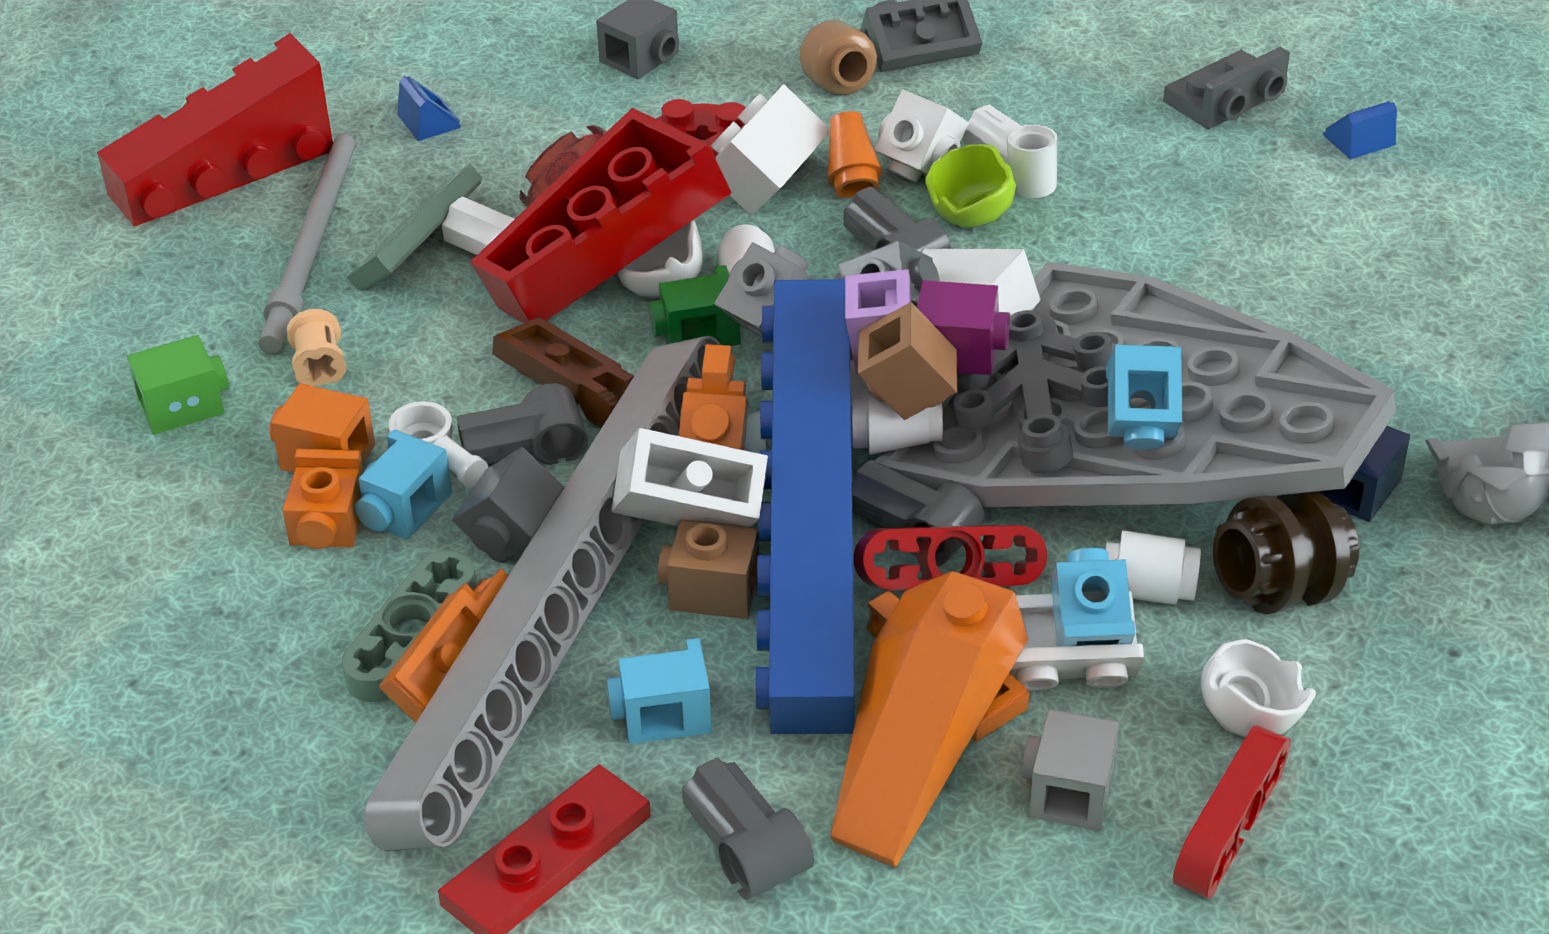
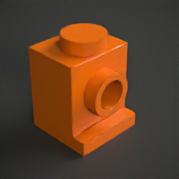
M297 448L294 456L296 468L282 510L289 545L307 546L314 549L326 547L353 548L360 525V520L355 512V504L362 498L358 478L364 472L360 450Z

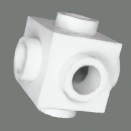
M902 89L892 112L884 118L878 132L879 140L874 150L891 160L888 168L889 171L918 184L921 175L926 176L936 160L948 151L961 147L960 141L969 122L947 107Z

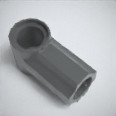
M868 187L855 193L850 205L844 209V226L872 251L897 241L920 252L924 249H951L946 232L936 220L925 218L915 221L885 194L877 192L873 187Z
M557 383L535 387L527 393L521 404L459 415L456 418L461 446L470 454L481 457L487 464L499 462L521 447L526 449L531 455H535L544 464L559 463L558 459L565 458L566 462L573 461L584 453L588 444V437L573 392L566 386Z
M869 459L856 471L855 479L852 483V512L885 528L983 525L985 520L984 508L979 498L970 489L956 482L943 483L935 490ZM918 537L916 539L918 546L920 544L921 537ZM953 537L942 541L935 553L936 565L942 566L963 546L962 543ZM910 552L917 557V552Z
M719 757L698 766L690 781L682 786L684 806L715 844L726 878L732 885L739 882L743 887L737 890L743 899L748 900L813 867V849L797 817L786 808L775 812L735 762H722Z

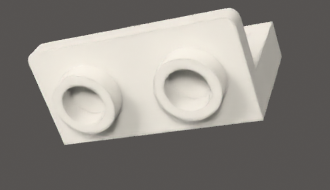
M1129 591L1131 617L1135 625L1132 591ZM1105 592L1083 593L1084 597L1091 602H1101L1106 599ZM1052 594L1016 595L1028 641L1009 673L1023 684L1028 691L1050 689L1059 684L1058 679L1086 678V684L1090 687L1110 688L1127 683L1128 676H1137L1144 660L1143 644H1137L1136 627L1132 644L1057 647Z

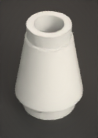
M868 391V398H852L853 449H869V455L942 441V403L903 420L886 402L876 400L870 391Z

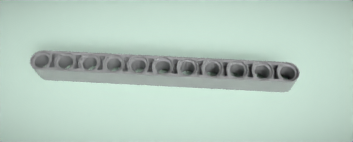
M704 336L654 347L647 355L371 793L365 807L364 820L368 836L372 843L380 850L390 852L445 847L452 844L459 837L645 519L611 512L621 449L639 428L679 436L683 392H687L688 378L702 379L706 344L721 345L717 339L711 336Z

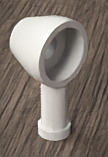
M413 402L398 408L389 419V433L396 429L446 449L449 470L456 474L459 482L466 487H474L484 471L488 469V464L485 460L477 455L470 454L452 440V417L443 406L433 402Z

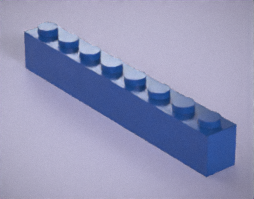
M845 279L774 280V306H762V343H773V352H761L762 390H773V401H760L761 439H772V450H760L759 454L768 456L763 490H772L771 502H761L758 520L759 542H771V555H758L757 563L758 596L770 595V610H757V651H769V667H756V709H770L771 734H853L855 704L850 341L845 320Z

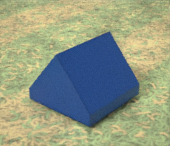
M405 75L399 81L397 115L417 141L461 127L460 120L441 97L412 77H406Z
M1387 101L1349 113L1327 127L1323 135L1350 160L1396 145L1397 122L1395 103Z

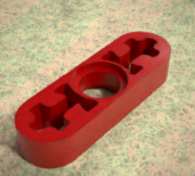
M1022 525L880 528L869 531L858 541L854 550L853 562L858 576L869 586L887 590L911 589L943 575L936 565L935 553L942 541L953 537L962 543L966 551L965 565L958 573L997 586H1017L1029 584L1041 575L1047 562V548L1039 533L1030 527ZM983 535L984 538H983V541H982V543H981V541H980V536ZM918 537H921V541L918 546L916 539ZM888 540L889 549L892 551L917 552L918 565L899 564L890 566L889 577H886L885 568L874 566V553L884 552L886 541ZM1013 542L1015 546L1025 548V560L1015 562L1014 573L1010 563L984 562V549H1008L1012 547ZM919 569H920V572H921V574H922V577H921V578H917V575H918V573H919Z
M1254 725L1182 846L1174 869V885L1204 898H1212L1244 842V839L1239 838V834L1242 829L1251 830L1283 773L1290 752V738L1258 725Z

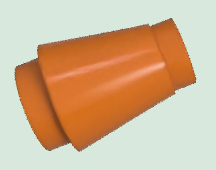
M846 111L834 115L830 119L828 183L835 188L836 195L841 198L854 197L855 193L868 187H873L877 191L879 188L878 179L882 176L883 171L866 126L863 123L862 115L854 111Z

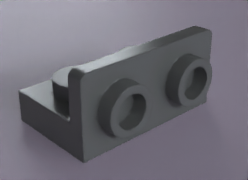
M968 0L882 1L873 7L866 8L860 29L874 44L880 72L979 54L983 44Z
M1278 47L1256 58L1254 55L1246 53L1241 49L1164 87L1163 101L1207 130L1227 120H1235L1243 112L1265 101H1273L1285 92L1290 52L1282 47Z

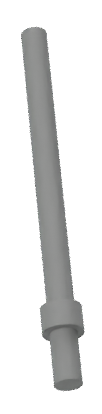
M339 134L335 137L280 286L269 295L264 308L266 323L258 342L259 347L266 353L276 354L281 351L287 336L288 323L296 314L302 312L304 301L301 294L356 146L355 140L350 135Z

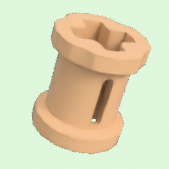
M308 309L296 314L287 325V340L295 350L292 358V368L295 379L301 384L315 386L338 382L346 372L344 354L337 345L341 339L340 323L336 316L329 311Z

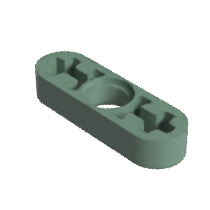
M441 550L425 556L415 566L343 654L342 667L347 690L353 697L366 702H380L390 699L378 686L421 632L420 630L414 633H401L394 629L395 626L411 618L423 619L428 622L448 595L455 592L460 586L466 583L473 590L477 582L474 563L470 557L459 551ZM435 582L442 583L436 590ZM384 660H386V669L379 667ZM363 669L369 670L370 672L363 673Z

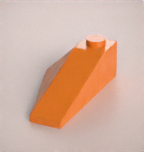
M950 571L904 592L872 644L830 834L832 841L894 868L897 867L1028 641L1015 591Z

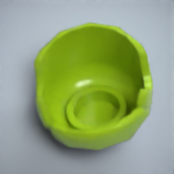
M969 144L948 151L932 164L926 175V187L936 211L945 221L953 226L959 225L961 228H975L995 222L1011 207L1017 186L1010 165L1004 162L998 149L995 146L984 144Z

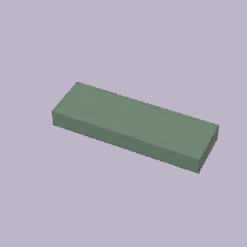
M468 164L449 178L346 278L356 289L361 291L364 289L369 290L386 278L447 218L449 206L462 196L467 198L482 183V176L471 164Z

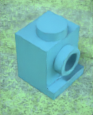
M1115 344L1106 365V379H1108V436L1124 437V446L1130 449L1152 450L1160 448L1164 445V438L1174 439L1182 424L1181 347ZM1135 398L1144 399L1150 404L1151 409L1131 408L1130 401Z
M394 429L387 435L388 450L377 461L370 463L358 478L362 498L355 504V512L359 520L369 529L377 532L385 530L408 540L452 495L446 449Z
M1082 548L1070 552L1067 555V562H1056L1051 586L1057 647L1132 644L1135 637V625L1131 617L1126 559L1109 560L1108 551L1105 549ZM1104 591L1106 599L1101 602H1091L1084 597L1082 592Z
M700 638L686 640L687 650L619 658L620 677L606 679L611 720L625 719L629 744L712 733L710 688Z

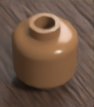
M840 20L824 21L809 31L800 47L799 61L804 74L817 86L835 95H848L863 89L871 80L876 69L877 53L873 42L864 32Z

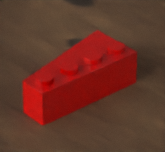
M291 33L274 43L276 50L257 62L250 57L234 67L232 71L235 75L215 88L207 91L202 87L185 97L187 102L183 107L168 117L164 118L158 114L97 152L107 195L134 227L330 153L333 140L320 62Z
M631 108L474 257L470 263L498 309L522 323L538 317L547 321L732 194L709 144L639 110Z

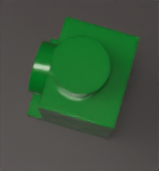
M715 266V274L659 283L660 300L650 301L648 304L654 337L665 336L667 344L711 336L717 339L721 345H741L740 325L714 304L728 281L729 272L727 266Z

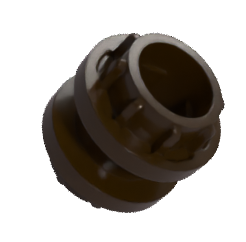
M1319 491L1278 495L1276 498L1272 496H1257L1243 499L1232 508L1227 521L1217 527L1213 541L1214 567L1225 591L1232 597L1243 600L1247 606H1252L1256 612L1262 614H1273L1290 610L1298 604L1301 598L1308 606L1326 603L1335 599L1344 588L1347 578L1354 576L1359 560V539L1351 517L1343 507L1331 503Z

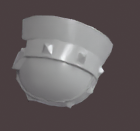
M1549 423L1510 425L1507 428L1506 435L1499 437L1459 441H1439L1438 438H1433L1425 441L1438 465L1441 486L1446 497L1451 500L1454 507L1461 514L1472 520L1488 525L1519 524L1527 516L1536 512L1549 495Z

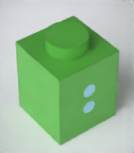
M199 335L126 355L137 400L153 435L225 414L220 392L229 389L227 374L219 355L208 356Z

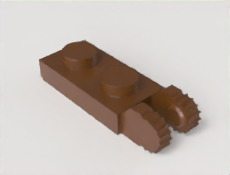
M541 317L493 336L492 355L541 385L557 383L566 386L573 392L576 403L580 405L586 419L595 425L599 424L600 428L603 427L634 378L632 374L621 369L619 363Z

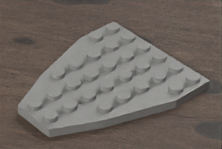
M1047 262L1034 277L1040 301L1032 310L1052 318L1056 323L1058 333L1078 338L1086 333L1102 332L1110 336L1112 349L1115 344L1181 347L1182 424L1174 439L1164 438V445L1152 450L1127 448L1124 446V437L1108 436V406L1093 407L1087 405L1083 398L1048 387L1053 415L1057 416L1061 423L1065 424L1069 429L1073 458L1065 467L1047 473L1033 472L1023 466L1018 446V435L1022 431L1023 423L1027 420L1023 392L999 410L991 424L977 430H966L958 426L953 401L960 393H955L942 402V441L882 452L874 462L885 465L935 490L946 482L962 484L979 498L983 507L1197 504L1246 499L1257 496L1344 489L1395 414L1394 390L1295 334L1157 278ZM1050 355L1045 359L1083 373L1085 372L1077 367L1075 361ZM1010 362L989 378V385L984 391L1016 367L1017 364ZM1135 398L1130 401L1131 408L1151 409L1150 404L1144 399Z

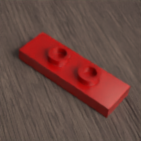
M598 764L438 890L440 906L474 934H507L651 817L650 801L602 765Z

